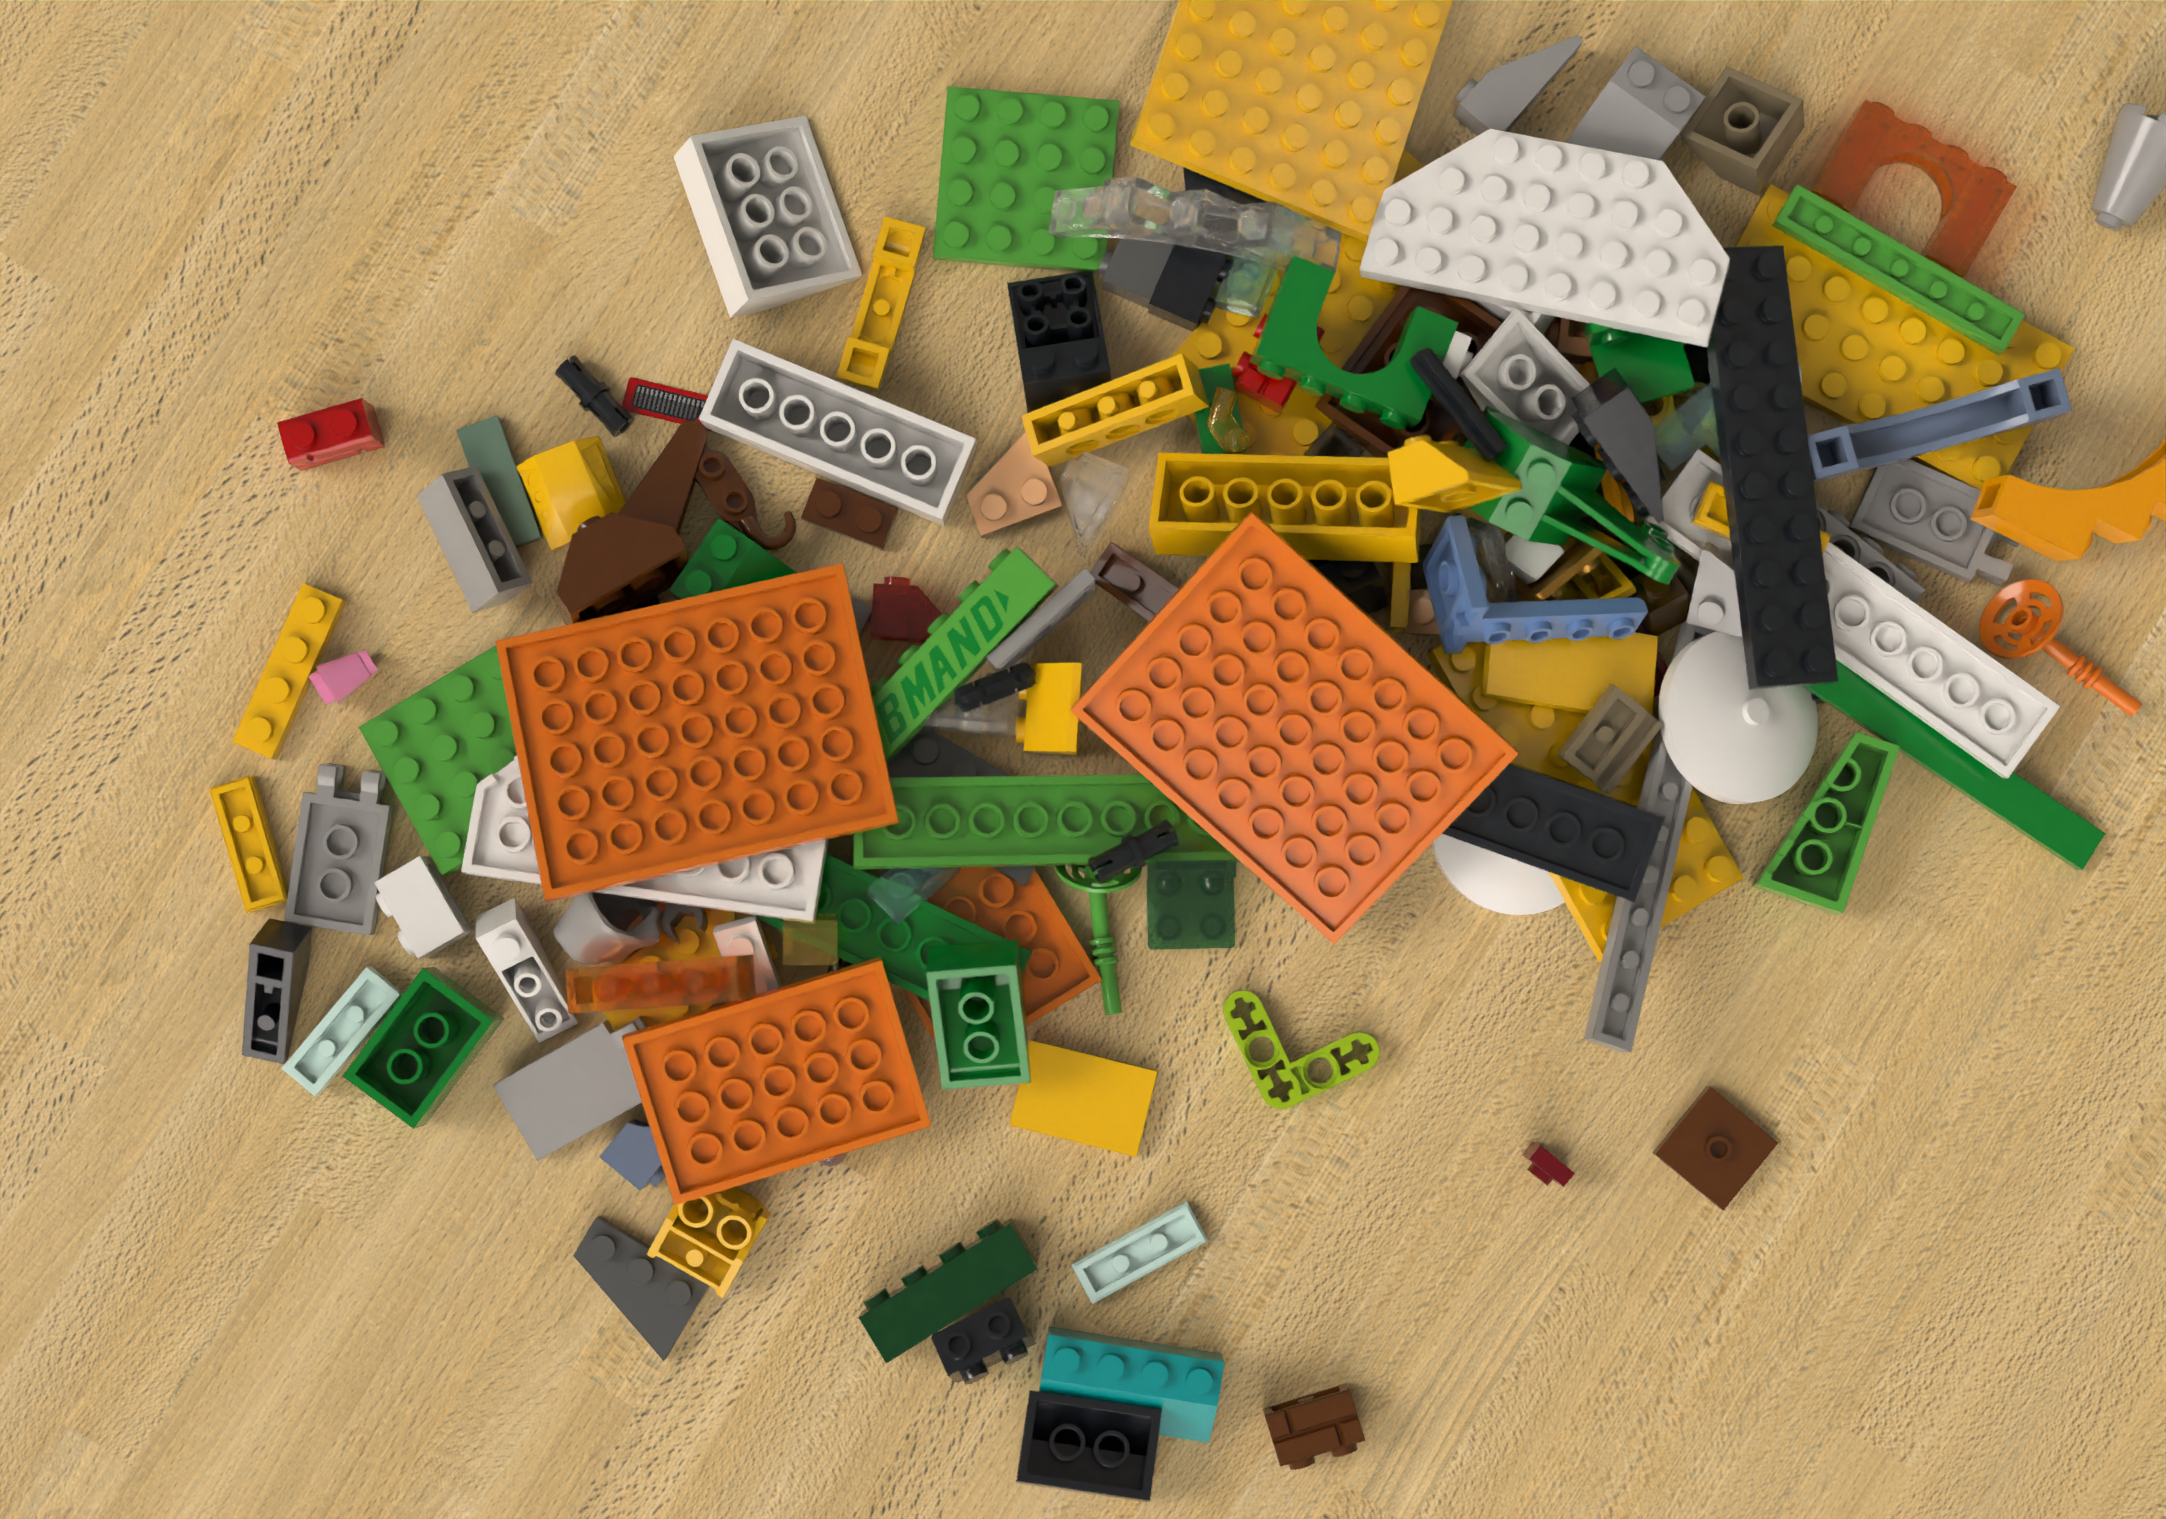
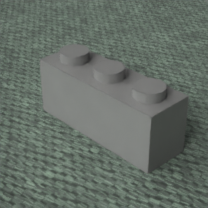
M477 466L441 474L417 495L472 613L505 604L533 583Z

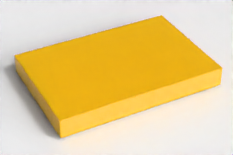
M1030 1039L1028 1048L1031 1083H1019L1009 1126L1137 1157L1158 1071Z

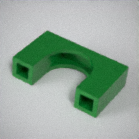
M1294 255L1287 264L1249 362L1258 365L1257 370L1267 377L1282 380L1283 376L1300 382L1298 387L1309 394L1323 396L1324 393L1337 397L1341 399L1339 404L1348 410L1364 413L1366 409L1381 415L1380 421L1392 428L1405 430L1406 426L1414 427L1422 419L1431 392L1412 369L1409 361L1421 349L1429 348L1432 349L1443 363L1458 322L1417 306L1408 315L1394 354L1385 368L1369 374H1354L1344 371L1335 366L1325 356L1317 338L1318 316L1335 272Z

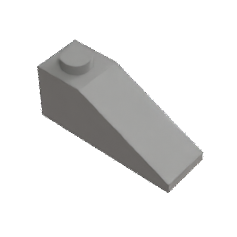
M1576 35L1490 70L1479 82L1472 78L1455 98L1460 104L1454 117L1476 136L1489 129L1508 132L1575 56L1583 40Z

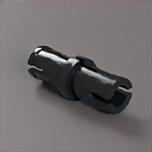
M575 355L571 356L569 360L566 359L557 368L555 375L580 399L579 405L585 411H591L604 424L613 437L619 436L620 432H625L632 425L634 418L609 393L611 388L604 381L599 382Z
M1166 819L1135 837L1129 834L1121 839V844L1089 858L1088 864L1091 871L1097 870V874L1094 877L1098 883L1103 884L1106 880L1131 867L1139 869L1146 865L1147 859L1179 845L1176 832L1170 833L1169 831L1173 828L1171 823Z

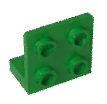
M1591 322L1586 323L1584 333L1598 378L1616 367L1641 404L1693 389L1695 382L1682 342L1614 329Z

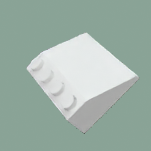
M806 116L690 136L674 155L676 166L730 318L769 310L857 280L863 276Z

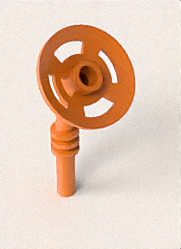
M2036 579L2022 580L2003 588L1989 601L1981 615L1979 635L1983 645L1992 654L2005 659H2018L2042 649L2067 669L2066 675L2069 677L2075 675L2074 680L2077 683L2083 681L2082 686L2085 689L2093 688L2130 717L2140 709L2142 703L2102 674V667L2094 668L2095 662L2092 660L2086 662L2087 656L2084 654L2078 656L2054 637L2063 619L2064 606L2060 594L2053 586ZM2032 594L2047 597L2052 605L2048 608L2043 602L2032 599ZM2016 600L2018 607L2010 612L2005 623H1996L2002 610L2009 603ZM2031 608L2040 609L2042 614L2037 616ZM2048 623H2051L2048 631H2046V625ZM2016 633L2021 640L2011 638L2010 634ZM2002 637L2007 644L2017 648L2016 650L2001 647L1996 639Z

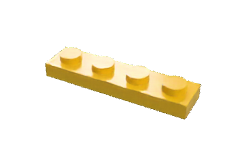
M302 583L234 735L233 743L270 759L277 760L311 683L308 675L317 670L316 666L321 661L347 601Z

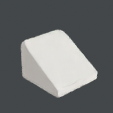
M1513 534L1496 554L1525 584L1537 581L1564 553V550L1559 545L1527 541Z

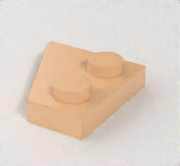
M1026 432L966 495L981 538L1062 508L1048 466L1032 455Z

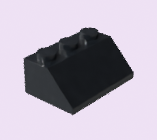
M1030 1390L1016 1483L1149 1502L1162 1410Z

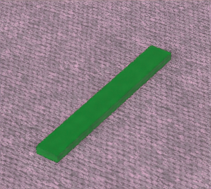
M1836 660L1838 682L1802 686L1881 740L1900 746L1899 752L2076 870L2084 869L2105 835L2104 832L2016 773L2012 772L2009 778L2000 777L1838 660Z

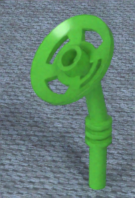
M1066 865L1055 866V871L1062 881L1071 887L1089 892L1093 940L1090 941V946L1095 947L1091 954L1096 956V959L1093 960V965L1098 966L1099 975L1102 979L1100 984L1105 1015L1123 1013L1115 963L1119 962V959L1113 955L1117 952V947L1112 946L1116 940L1115 937L1110 936L1106 893L1120 891L1133 885L1139 879L1142 867L1139 869L1131 867L1130 873L1124 874L1122 872L1106 880L1105 883L1099 884L1094 877L1097 874V870L1092 872L1089 865H1067L1072 868L1073 878L1067 873ZM1078 871L1085 874L1084 878L1079 874Z

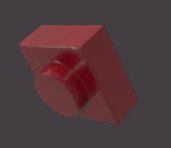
M1532 1142L1523 1154L1532 1163L1527 1170L1547 1186L1552 1181H1555L1564 1187L1575 1174L1535 1142Z

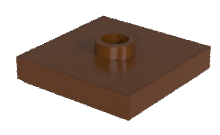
M1706 1086L1653 1151V1154L1714 1205L1724 1211L1778 1142L1712 1087Z

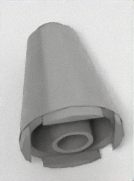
M2132 103L2123 104L2118 112L2091 210L2097 214L2095 222L2114 231H2119L2121 226L2132 227L2166 188V114L2160 113L2159 117L2154 115L2144 116L2148 107Z

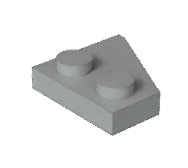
M1706 542L1701 553L1686 623L1742 637L1734 566L1717 554L1718 547Z

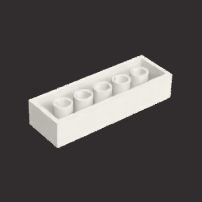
M735 339L731 341L699 417L704 427L942 526H945L978 448L976 438Z

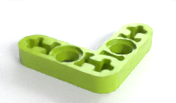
M1238 990L1228 995L1223 1003L1224 1018L1255 1084L1265 1102L1275 1109L1290 1108L1368 1071L1375 1066L1379 1059L1380 1050L1376 1040L1365 1032L1356 1031L1289 1062L1257 995L1247 990ZM1240 997L1245 1003L1251 1001L1254 1003L1255 1008L1249 1012L1254 1025L1258 1024L1260 1020H1263L1265 1024V1029L1254 1030L1243 1039H1241L1238 1031L1245 1030L1247 1027L1241 1017L1233 1018L1230 1012L1236 1008L1234 1000ZM1261 1036L1270 1039L1274 1046L1273 1055L1264 1062L1255 1061L1249 1053V1045L1252 1040ZM1354 1040H1358L1362 1045L1369 1044L1371 1050L1365 1053L1367 1061L1360 1063L1356 1058L1350 1059L1343 1063L1348 1068V1071L1340 1074L1339 1063L1330 1051L1338 1047L1339 1055L1343 1056L1353 1050L1351 1042ZM1319 1057L1327 1059L1332 1067L1331 1076L1322 1083L1312 1081L1307 1073L1309 1063ZM1280 1059L1283 1062L1284 1068L1275 1070L1283 1082L1290 1081L1292 1087L1287 1090L1289 1098L1281 1101L1278 1096H1269L1268 1091L1274 1087L1269 1074L1267 1073L1260 1079L1257 1073L1258 1070L1271 1068Z

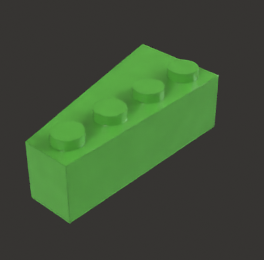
M1859 732L1851 735L1752 887L1834 915L1843 914L1900 746Z

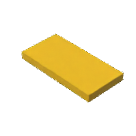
M1634 632L1633 635L1622 639L1602 636L1588 637L1579 641H1572L1568 638H1555L1536 643L1528 642L1527 640H1507L1499 644L1486 643L1481 696L1588 714L1604 691L1612 684L1620 688L1652 715L1658 636Z

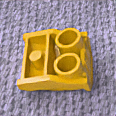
M598 435L562 444L536 454L516 466L529 493L545 538L553 552L569 544L572 534L577 532V528L584 521L594 516L602 518L609 513L618 514L626 503L619 480L608 458L602 440Z
M738 1187L674 1205L646 1255L653 1259L656 1256L662 1258L716 1289V1295L724 1298L771 1213L756 1197Z

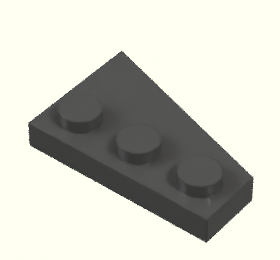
M597 1216L573 1256L660 1358L665 1361L709 1285L656 1256L653 1259L646 1255L651 1246L604 1218Z

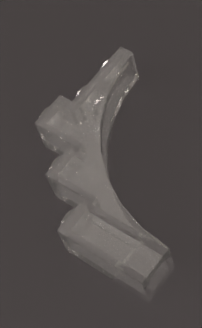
M1137 176L1105 179L1104 186L1055 191L1048 232L1059 238H1122L1182 245L1249 259L1284 271L1292 257L1296 255L1330 269L1335 274L1342 232L1275 202L1240 205L1206 189L1171 192Z

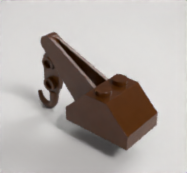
M694 420L685 421L678 427L676 433L619 513H609L602 518L600 516L591 517L577 528V532L572 534L556 592L563 621L568 625L631 611L671 588L688 563L687 548L679 534L696 482L723 521L729 523L765 550L780 549L793 539L796 532V521L790 511L784 513L786 527L781 534L776 536L765 534L758 524L754 497L730 459L724 453L708 448L707 431L700 422Z

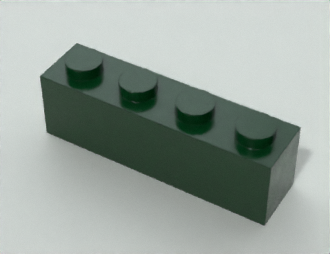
M998 1218L994 1219L976 1231L979 1239L966 1247L963 1246L961 1241L957 1242L938 1255L942 1261L929 1270H926L924 1265H921L901 1278L904 1284L902 1287L890 1294L884 1288L863 1302L866 1309L861 1312L858 1318L886 1363L1038 1269V1262L1011 1219L1001 1224Z

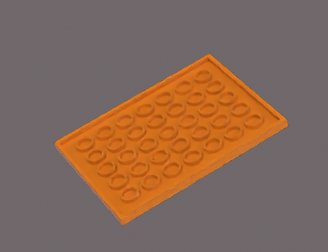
M1252 510L1070 709L1074 715L1333 944L1357 922L1519 754L1518 750Z
M843 563L495 641L544 900L548 902L900 823L846 569Z

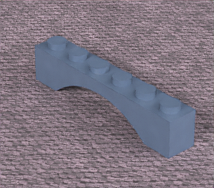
M2057 368L2020 378L1970 395L1902 414L1845 425L1808 435L1813 483L1827 481L2056 419L2072 411L2061 370Z

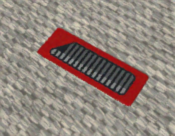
M630 377L622 407L628 412L677 424H682L689 420L701 423L699 417L708 395Z

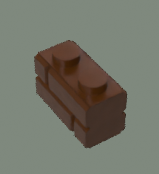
M1347 1383L1263 1408L1280 1467L1289 1464L1290 1470L1302 1469L1316 1462L1314 1456L1330 1451L1333 1457L1348 1455L1358 1449L1356 1443L1365 1441L1352 1394Z

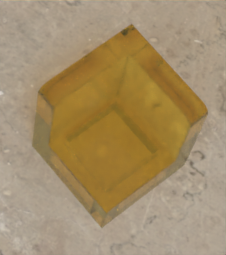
M816 914V919L813 922L783 918V965L836 964L838 915Z

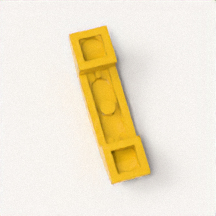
M884 216L872 255L873 263L851 336L846 341L836 380L876 391L879 390L905 314L924 242L926 227Z

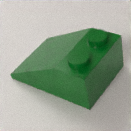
M718 518L669 591L677 600L792 575L797 572Z
M1018 940L929 947L926 977L942 1090L1031 1083L1024 987Z

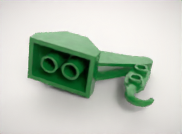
M1489 406L1485 407L1482 414L1506 443L1507 447L1503 454L1493 461L1521 480L1522 489L1470 506L1469 508L1489 523L1527 541L1564 546L1569 536L1572 535L1630 564L1663 584L1670 583L1680 566V562L1674 555V546L1670 544L1672 542L1667 539L1668 532L1656 524L1644 522L1645 519L1638 526H1635L1595 491L1607 471L1606 466L1601 460ZM1467 440L1464 447L1475 449L1470 441ZM1585 511L1639 553L1579 520L1582 513Z

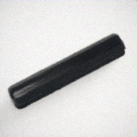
M1423 348L1418 351L1409 361L1412 369L1481 457L1487 462L1497 459L1506 450V443L1432 349Z

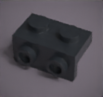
M1008 1297L934 1333L931 1337L948 1377L957 1383L964 1381L966 1385L986 1377L989 1374L987 1368L1001 1361L1005 1365L1019 1361L1029 1354L1027 1348L1036 1344L1029 1327L1022 1322L1013 1301Z

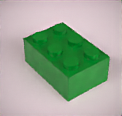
M422 968L343 1074V1077L411 1128L415 1129L424 1126L500 1026L504 1018L437 968Z

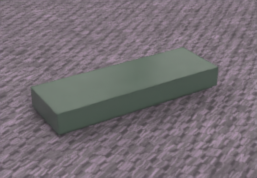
M496 415L456 430L469 467H478L515 547L519 548L544 539L522 477L516 468L517 463L500 417Z

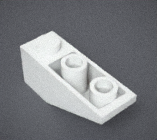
M516 898L476 916V940L537 1041L540 1043L578 1024L575 1012L545 950Z

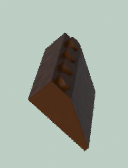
M1402 285L1342 367V370L1354 374H1369L1385 368L1394 354L1408 315L1417 306L1458 322L1456 331L1472 337L1467 350L1473 353L1472 360L1501 326L1502 322L1467 298ZM1457 376L1455 380L1479 409V405L1463 379ZM1324 393L1315 405L1319 411L1376 458H1388L1387 452L1404 447V441L1412 437L1430 436L1433 442L1439 443L1456 441L1462 433L1432 393L1421 421L1412 428L1406 426L1405 430L1395 429L1380 421L1381 415L1366 409L1364 413L1348 410L1339 404L1341 399Z

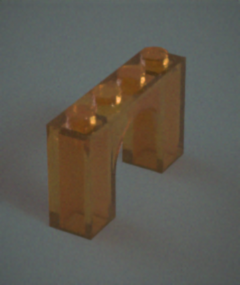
M1865 100L1853 112L1810 186L1809 191L1849 213L1854 208L1876 169L1894 163L1908 164L1919 168L1933 180L1941 198L1939 222L1923 248L1921 255L1963 278L2017 186L2008 182L2006 175L2000 170L1988 166L1982 167L1970 160V156L1965 150L1954 145L1946 146L1932 138L1931 132L1925 127L1915 123L1908 124L1894 116V111L1887 105L1880 102L1871 103Z

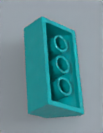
M1049 1326L1039 1392L1162 1410L1159 1435L1209 1443L1218 1407L1224 1359L1221 1353Z

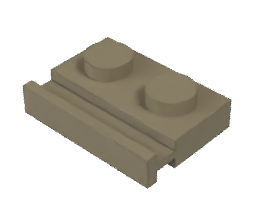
M1610 684L1557 755L1597 785L1599 789L1610 795L1664 724L1649 714L1646 709L1620 688Z

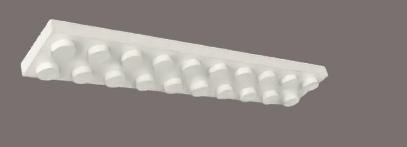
M1697 449L1662 495L1664 521L1658 524L1651 513H1649L1644 522H1651L1663 528L1669 534L1668 540L1699 562L1705 543L1708 542L1718 547L1717 554L1733 565L1731 541L1690 523L1706 484L1713 481L1724 486L1721 465ZM1828 542L1823 554L1836 660L2000 777L2009 778L2060 706Z

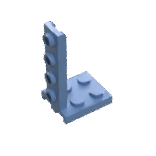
M1465 516L1447 517L1422 563L1444 654H1461L1468 642L1485 641L1487 644H1499L1507 640H1527L1528 642L1536 643L1555 638H1568L1572 641H1579L1588 637L1602 636L1622 639L1633 635L1648 613L1645 602L1637 597L1488 603L1485 594L1486 577L1483 571H1479L1475 556L1476 539L1472 533H1469Z

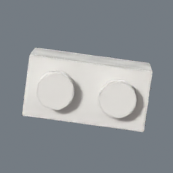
M419 856L374 882L380 892L375 895L377 903L387 917L393 916L401 929L397 933L398 939L409 955L415 953L418 959L429 958L473 932L431 857Z

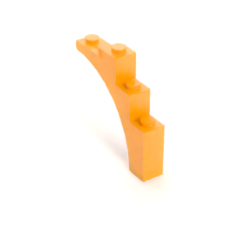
M2166 437L2157 449L2135 468L2107 484L2090 489L2065 490L2039 486L2009 474L1985 479L1970 519L2056 562L2082 559L2083 554L2092 543V532L2115 544L2139 541L2149 529L2152 516L2166 522Z

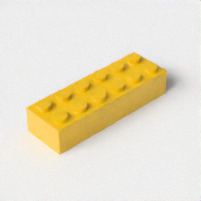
M1158 453L1148 527L1156 555L1210 556L1252 510L1304 558L1309 560L1418 563L1423 509L1395 505L1388 458Z

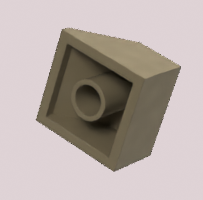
M1726 66L1680 134L1681 140L1720 178L1759 196L1804 129L1803 100Z

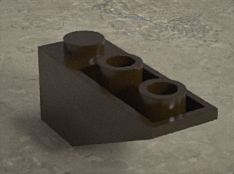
M1590 515L1581 519L1582 522L1639 553ZM1604 552L1635 586L1636 593L1627 598L1637 597L1645 602L1648 613L1641 623L1648 635L1659 636L1687 620L1689 612L1688 591L1675 574L1669 584H1663L1630 564Z

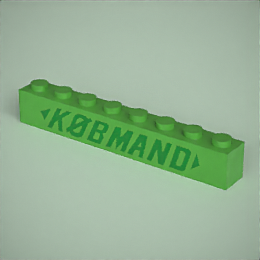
M1016 547L1010 552L1005 548L988 566L993 572L981 584L976 580L973 581L958 597L962 604L950 616L944 612L930 625L927 631L931 636L920 648L913 644L902 654L897 661L901 668L890 679L883 676L871 687L887 765L955 695L954 691L956 688L965 685L987 662L986 657L1015 632L1059 587L1022 549Z

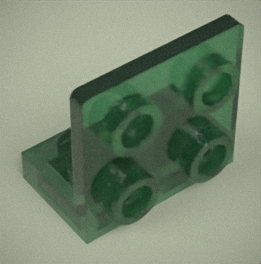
M1236 860L1147 862V936L1149 949L1233 948L1235 946L1234 878H1236Z

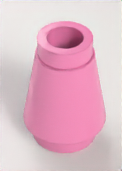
M363 649L358 653L355 652L316 666L317 671L308 675L327 706L334 701H337L339 704L368 680L371 675L378 672L366 650Z

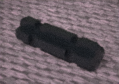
M1022 662L1009 668L1011 672H1008V669H1004L975 680V686L972 683L960 686L954 691L955 704L959 706L962 712H969L981 707L980 702L983 705H987L1015 694L1016 688L1018 691L1028 689L1035 684V671L1031 669L1028 663Z

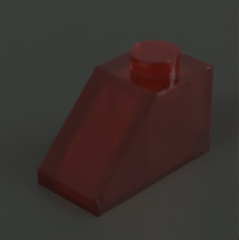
M884 577V584H873L870 636L873 640L925 643L931 636L927 629L942 613L918 586L910 585L909 578Z

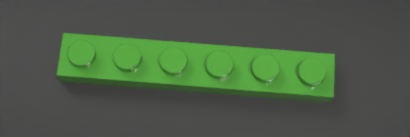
M1798 184L1792 189L1772 224L1775 228L1997 355L2006 350L2026 315Z

